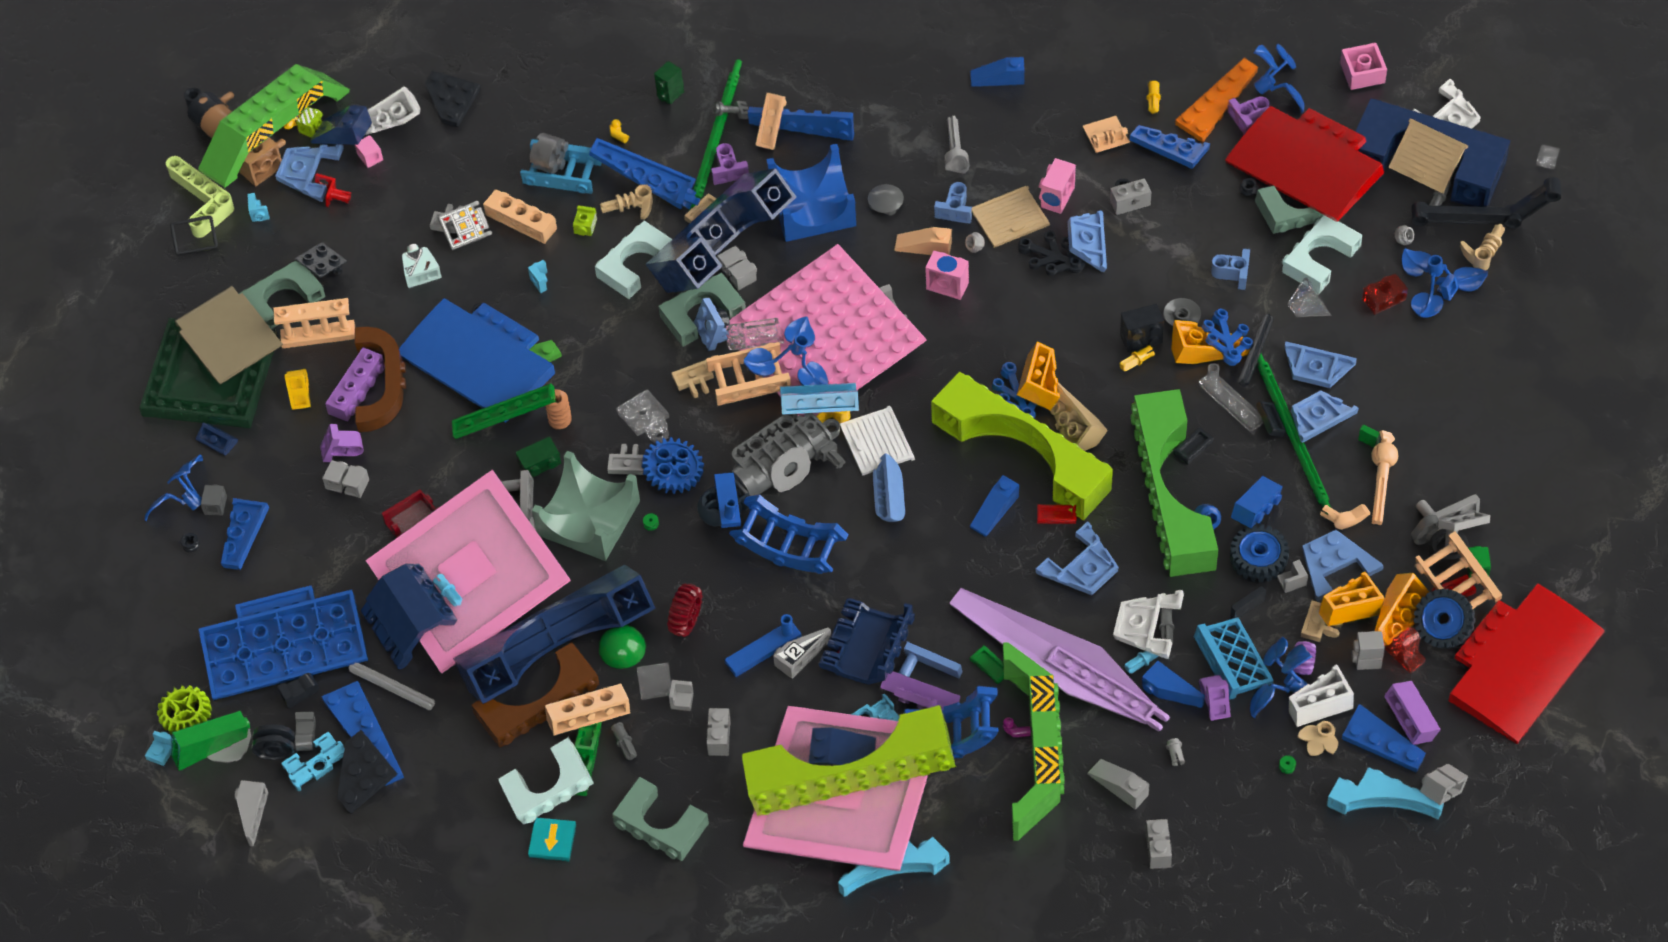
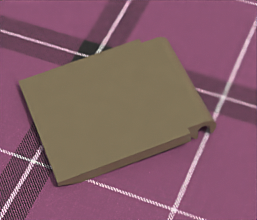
M230 286L175 320L177 327L179 326L181 329L180 335L219 384H222L283 345L244 294H238L233 286Z

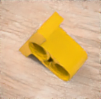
M307 370L288 371L285 374V381L292 410L311 407Z

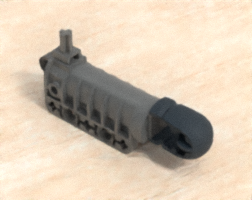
M804 413V417L798 416V414H784L735 447L732 451V460L735 463L732 473H734L740 514L742 511L749 509L744 504L746 497L760 495L773 486L770 478L771 466L779 456L791 448L802 446L808 452L810 460L813 458L816 461L821 459L823 462L829 460L836 468H842L846 461L837 453V444L833 441L840 433L839 422L835 419H828L822 423L813 413ZM784 422L791 423V426H789L788 428L781 427V424ZM833 425L837 429L834 432H829L827 427ZM767 433H774V437L768 436ZM758 442L761 446L754 449L751 447V444ZM738 453H740V454H743V453H744V457H743V458H742L741 456L737 457V454H738ZM791 462L785 467V476L796 470V462ZM714 485L701 495L697 504V512L703 522L716 527L721 526Z

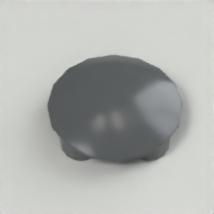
M878 185L869 192L867 198L868 206L871 210L893 215L903 204V193L894 185Z

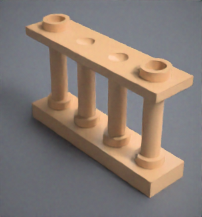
M348 298L275 307L274 323L275 325L283 324L284 328L280 329L282 349L355 339L354 320L347 321L346 315H349ZM338 317L339 322L328 323L327 318ZM320 319L321 324L310 326L308 320ZM301 321L302 327L291 328L290 323Z
M780 342L755 347L768 350L772 354V359L781 354ZM755 348L720 356L715 355L706 359L708 372L715 371L719 389H715L718 406L779 392L780 387L791 386L789 372L782 374L779 362L777 361L774 363L776 368L775 376L763 378V376L755 374L756 380L745 382L740 364H744L743 359ZM733 366L738 384L727 386L722 369Z
M1456 531L1449 535L1448 540L1450 542H1448L1446 547L1425 561L1420 556L1416 557V569L1421 575L1423 573L1426 575L1436 590L1443 589L1440 583L1464 567H1469L1473 573L1471 574L1472 577L1452 590L1461 594L1474 584L1480 583L1484 590L1482 594L1470 601L1473 609L1487 599H1492L1494 603L1502 599L1501 592ZM1457 551L1461 556L1460 561L1435 577L1429 567L1451 552L1455 553Z

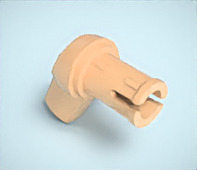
M1364 504L1351 511L1342 513L1325 505L1322 509L1325 512L1321 511L1320 513L1321 516L1333 522L1335 528L1341 530L1358 524L1370 515V511Z

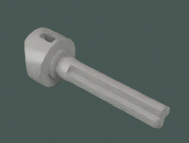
M952 115V117L947 118L950 151L944 157L945 169L964 174L969 170L968 153L960 147L958 119Z

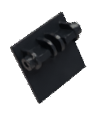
M324 243L316 245L295 258L296 261L319 278L332 271L334 274L340 275L343 272L342 265L347 263L346 259Z

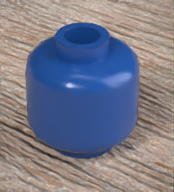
M1202 504L1194 511L1201 515L1210 516L1213 529L1219 526L1221 513L1216 507L1210 504Z

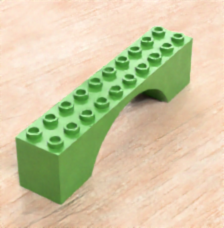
M1180 389L1134 395V403H1131L1132 426L1135 425L1136 428L1134 430L1135 441H1139L1138 455L1143 459L1141 461L1142 472H1146L1147 476L1145 477L1146 489H1150L1148 494L1150 505L1153 504L1154 507L1152 515L1153 520L1157 521L1158 524L1156 525L1157 537H1161L1160 551L1165 554V558H1163L1164 568L1169 571L1170 577L1215 571L1218 547L1211 517L1196 513L1180 504L1169 493L1160 474V469L1165 459L1186 439L1187 417Z

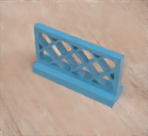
M1239 618L1206 626L1205 623L1197 626L1194 638L1214 675H1220L1222 680L1227 681L1229 700L1236 698L1239 693L1260 688L1264 684L1270 685L1273 683V678ZM1236 625L1239 632L1236 634L1228 631L1227 628ZM1217 631L1222 633V636L1218 639L1213 637L1210 632ZM1224 635L1234 638V644L1223 641ZM1237 640L1246 643L1247 650L1235 646ZM1220 645L1231 649L1230 654L1222 653L1219 649ZM1233 650L1243 654V660L1232 657ZM1246 656L1255 659L1256 665L1245 662ZM1228 662L1240 665L1238 671L1231 669L1228 666ZM1242 666L1253 670L1252 675L1249 676L1241 673ZM1255 672L1264 675L1265 679L1258 680L1253 676ZM1237 677L1249 681L1248 684L1240 687Z

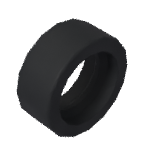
M1446 529L1439 530L1434 534L1430 544L1431 556L1439 551L1437 545L1445 541ZM1458 531L1459 537L1468 547V541L1466 536H1464L1460 531ZM1459 554L1447 555L1436 563L1443 567H1451L1460 561L1461 556Z

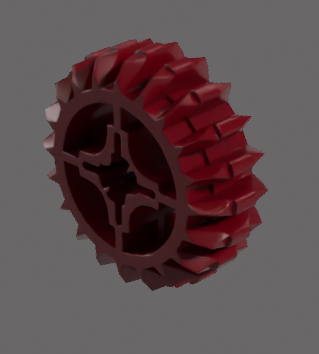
M682 584L675 593L667 618L668 631L674 633V635L688 636L695 626L703 597L702 590L696 587V585Z

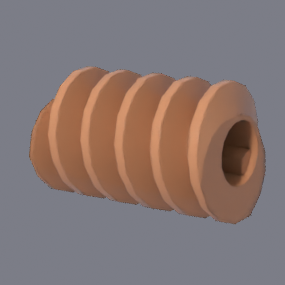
M555 389L556 402L546 405L548 422L554 429H563L572 421L569 399L564 391Z

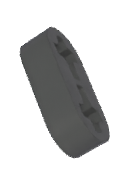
M1436 515L1425 516L1414 528L1411 536L1416 545L1427 543L1438 531L1439 520Z

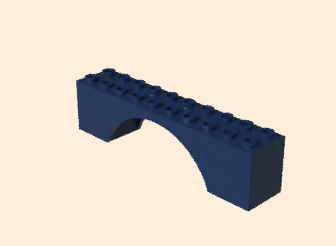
M624 564L458 655L453 660L468 691L484 704L518 685L520 677L528 667L559 645L593 631L623 627L656 608L641 575Z

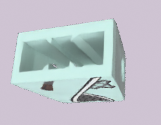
M416 244L408 246V252L402 255L408 288L442 278L439 265L427 247L419 249Z

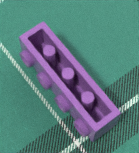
M366 348L361 349L325 403L329 415L348 422L350 417L355 414V407L364 401L366 393L374 386L378 375L384 371L385 363L381 354Z

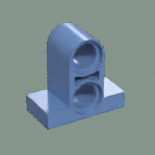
M961 182L953 183L950 187L946 203L936 201L934 206L935 218L971 223L972 207L965 206V184Z
M1243 249L1242 257L1230 255L1214 256L1211 267L1212 276L1217 279L1239 281L1238 289L1245 290L1250 249Z

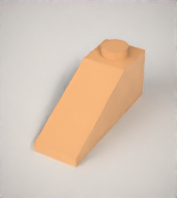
M931 227L897 234L895 251L932 255L933 251L950 255L952 229Z

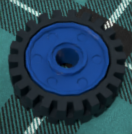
M1255 524L1251 529L1245 527L1244 531L1240 530L1234 536L1230 548V561L1233 564V569L1237 570V574H1243L1244 579L1247 580L1248 577H1251L1253 582H1255L1256 578L1259 579V582H1263L1266 578L1268 582L1271 581L1272 577L1275 579L1279 574H1282L1287 566L1289 557L1288 542L1284 540L1282 533L1279 535L1277 529L1272 531L1271 526L1264 529L1262 524L1257 528Z
M1437 589L1427 593L1425 597L1423 596L1420 599L1421 601L1417 604L1416 611H1414V624L1416 631L1419 633L1418 635L1426 643L1437 648L1447 649L1463 644L1470 637V633L1474 629L1475 612L1466 597L1450 589ZM1447 613L1449 620L1446 624H1442L1440 617Z

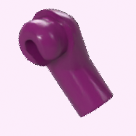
M1005 718L1003 720L1002 727L1004 731L1012 737L1031 736L1030 726L1018 727L1014 724L1012 718Z

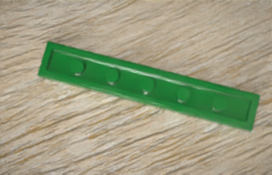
M550 383L452 420L453 437L457 439L556 402L554 386Z

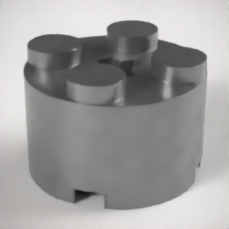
M539 134L537 136L538 142L533 143L531 148L530 162L533 163L531 166L554 174L565 166L564 157L569 143L552 135Z

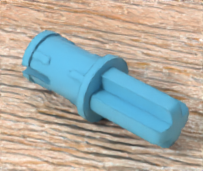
M443 574L437 575L440 581L434 578L433 582L441 590V595L446 597L453 606H460L462 604V597L455 590V586L450 584Z
M1147 651L1139 652L1138 656L1127 662L1124 667L1128 673L1132 674L1143 666L1147 667L1149 662L1157 658L1158 655Z

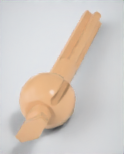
M1383 430L1380 431L1381 443L1375 445L1371 453L1372 461L1378 466L1372 514L1373 525H1382L1389 467L1394 466L1398 460V450L1392 444L1395 438L1392 433Z

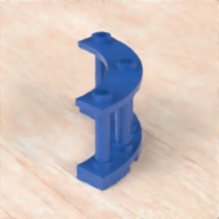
M761 495L745 498L744 504L750 510L742 529L733 530L729 533L736 543L773 561L777 566H786L818 574L833 571V568L826 562L833 544L837 541H846L849 535L837 523L816 522L815 525L806 524L804 519L790 514L787 517L777 512L779 508L769 503ZM757 515L767 520V525L760 541L749 533ZM774 526H778L788 532L780 550L766 545ZM795 535L808 537L801 556L787 553ZM815 541H826L819 558H808Z
M977 686L974 692L966 697V702L962 704L957 702L943 707L942 713L945 722H953V744H951L954 758H962L964 755L982 748L997 735L998 728L990 727L989 707L997 697V688ZM905 709L903 714L918 710ZM980 713L982 715V727L979 726ZM971 716V735L961 740V721Z

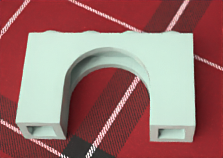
M1324 215L1321 219L1316 220L1311 231L1308 230L1305 233L1303 240L1295 244L1292 252L1283 258L1282 272L1320 294L1330 282L1331 270L1315 262L1308 253L1316 247L1328 246L1351 258L1361 246L1362 234Z
M643 221L628 236L624 237L615 248H612L603 259L596 263V277L630 299L641 289L640 277L623 265L624 260L628 256L640 252L655 256L672 239L646 221Z
M569 738L551 747L560 767V776L555 786L544 793L530 792L522 775L516 769L498 779L516 817L523 824L533 822L536 817L550 812L556 805L568 801L573 795L585 791L594 783L575 745Z

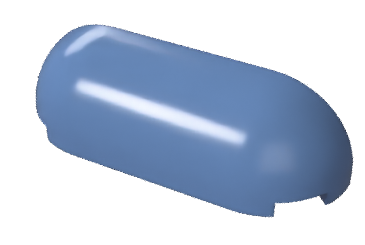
M885 453L880 457L882 461L878 465L877 470H873L875 511L882 520L897 522L905 516L903 477L897 462Z

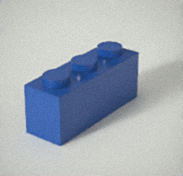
M1262 476L1235 503L1231 518L1249 528H1252L1256 523L1259 524L1264 515L1269 514L1273 506L1278 505L1281 501L1283 486Z

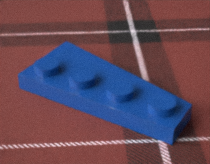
M1141 125L1136 127L1129 138L1130 141L1191 169L1195 167L1210 149V143H1196L1195 139L1188 138L1185 140L1177 138L1178 135L1172 133L1167 135L1161 134L1160 130Z
M233 498V511L230 513L231 522L230 527L227 528L228 537L227 542L224 544L221 564L223 568L241 570L269 506L264 502Z
M1360 704L1342 735L1343 740L1416 773L1425 758L1426 753L1416 745H1412L1408 739Z

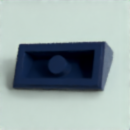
M204 422L195 440L225 456L238 442L237 438Z

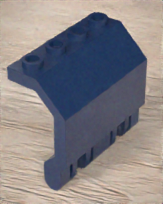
M404 564L383 575L367 596V602L361 609V613L370 624L374 623L372 630L386 651H393L390 656L398 669L405 668L413 658L411 651L424 633L439 625H454L457 621L452 609L449 608L443 596L438 592L433 581L428 577L425 569L420 564Z
M848 598L841 614L854 620L838 618L837 624L827 643L830 649L840 652L836 653L825 650L818 665L822 669L834 672L838 676L867 685L885 681L888 674L893 672L895 664L893 661L895 657L898 658L900 655L901 642L905 641L908 635L907 628L913 624L915 618L913 606L905 603L904 614L893 616L871 609L861 601Z

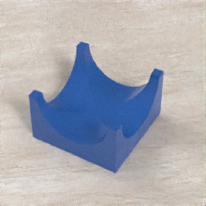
M837 144L830 145L827 156L820 163L804 170H785L776 165L774 158L766 159L767 170L776 168L796 196L778 214L786 242L856 226L855 198L853 194H848Z

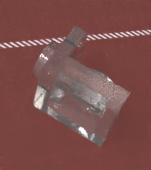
M1542 144L1536 165L1554 169L1560 149Z

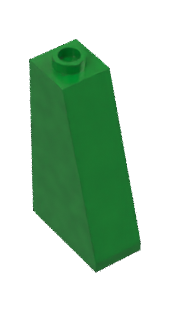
M241 711L173 732L171 757L179 771L247 738L248 729L250 728L247 717H243Z

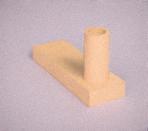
M772 93L766 94L756 146L771 150L775 148L783 107L786 105L784 96Z

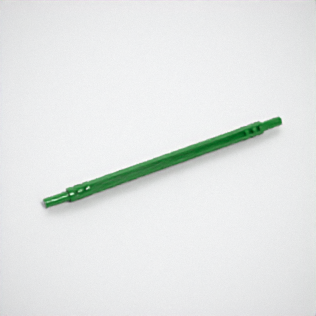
M735 60L732 72L729 73L721 99L723 105L731 106L740 77L741 60ZM723 113L715 118L693 189L696 192V198H700V201L704 194L728 113Z
M1261 353L1257 362L1258 370L1315 497L1322 507L1325 505L1331 507L1328 502L1327 492L1304 442L1300 441L1295 422L1268 362H1265Z

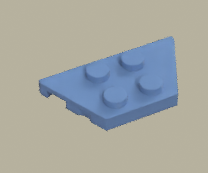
M1097 211L1096 214L1092 215L1087 213L1082 216L1070 217L1067 221L1069 251L1099 271L1104 272L1107 269L1103 211Z
M1285 342L1284 348L1294 380L1331 388L1356 365L1357 358Z
M1319 391L1293 405L1291 413L1300 441L1303 443L1357 414L1359 408L1354 405L1351 408L1342 404L1343 400Z

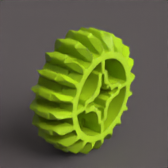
M182 685L179 690L174 687V692H167V697H161L162 703L158 704V720L162 724L163 729L169 731L171 735L175 731L208 721L207 719L211 718L210 712L212 707L206 693L200 691L198 687L193 689L191 685L187 689ZM196 703L199 704L198 711L194 710ZM172 710L175 712L173 719L170 718Z

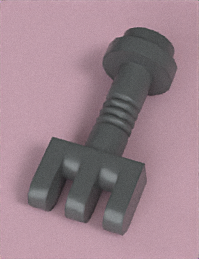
M719 101L712 105V113L716 116H721L723 113H737L739 119H748L749 108L745 101H736L734 106H726Z

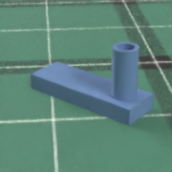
M907 642L904 647L907 657L898 673L910 677L918 661L958 679L963 671L960 664Z

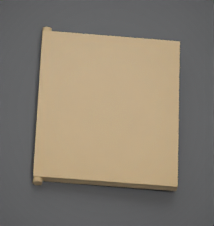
M1410 118L1409 126L1389 168L1444 194L1468 145Z
M1028 186L972 207L974 217L994 248L1050 225L1029 192Z

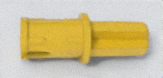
M1150 81L1148 84V111L1151 114L1158 113L1161 95L1159 94L1160 84L1157 81Z
M1146 346L1138 352H1133L1131 356L1119 363L1120 369L1126 372L1136 365H1142L1143 361L1155 355L1154 351L1149 352L1152 350V347Z

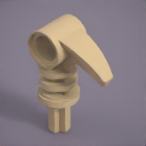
M639 185L635 189V194L629 192L630 195L627 196L624 193V197L617 194L615 195L616 199L600 204L601 211L606 213L619 209L621 213L624 212V207L630 209L631 205L633 208L638 206L642 208L640 218L645 220L650 214L653 204L651 188L648 185Z
M1502 224L1495 225L1492 232L1484 236L1482 244L1476 250H1473L1464 241L1460 243L1463 255L1473 264L1474 268L1483 270L1489 268L1491 257L1495 255V252L1502 244L1501 237L1505 231Z

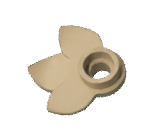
M1322 721L1316 726L1308 725L1298 734L1299 739L1308 742L1307 751L1310 756L1320 755L1324 750L1333 754L1338 748L1335 728L1328 721Z

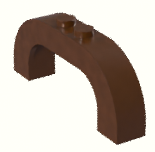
M355 327V346L357 352L359 353L362 348H366L381 354L385 358V392L383 397L372 405L355 407L358 432H368L387 425L399 413L403 403V389H406L405 377L403 378V373H406L405 362H402L398 345L391 335L374 327Z

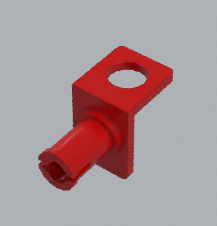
M321 174L315 175V183L326 185L327 189H329L326 195V207H329L333 199L349 203L351 192L336 189L335 178ZM320 180H326L329 184H323Z

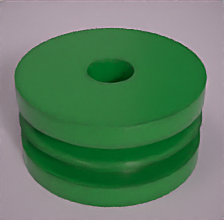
M650 513L644 516L643 524L645 529L652 531L658 528L659 520L657 515Z
M1291 756L1282 757L1279 763L1280 771L1285 774L1293 773L1296 767L1295 759Z

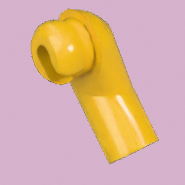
M613 120L610 125V135L623 143H627L629 135L621 132V122L619 120Z

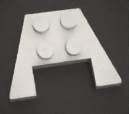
M1449 79L1439 88V93L1451 101L1434 114L1433 117L1471 129L1480 122L1481 117L1469 101L1466 102L1462 96L1463 93L1454 86L1453 80Z
M1177 590L1174 594L1169 595L1162 593L1150 599L1143 597L1121 602L1113 633L1114 639L1169 659L1172 647L1171 639L1153 638L1160 608L1181 609L1184 596L1183 591Z

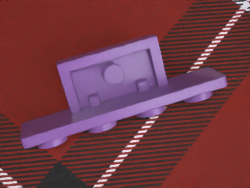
M894 671L892 674H888L886 680L882 681L881 684L882 689L894 693L895 696L899 697V701L910 704V701L917 704V708L920 709L940 705L941 710H943L944 706L957 703L960 700V696Z

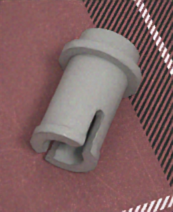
M1177 738L1168 740L1166 749L1170 752L1173 766H1178L1177 757L1180 765L1185 763L1181 750L1182 742Z

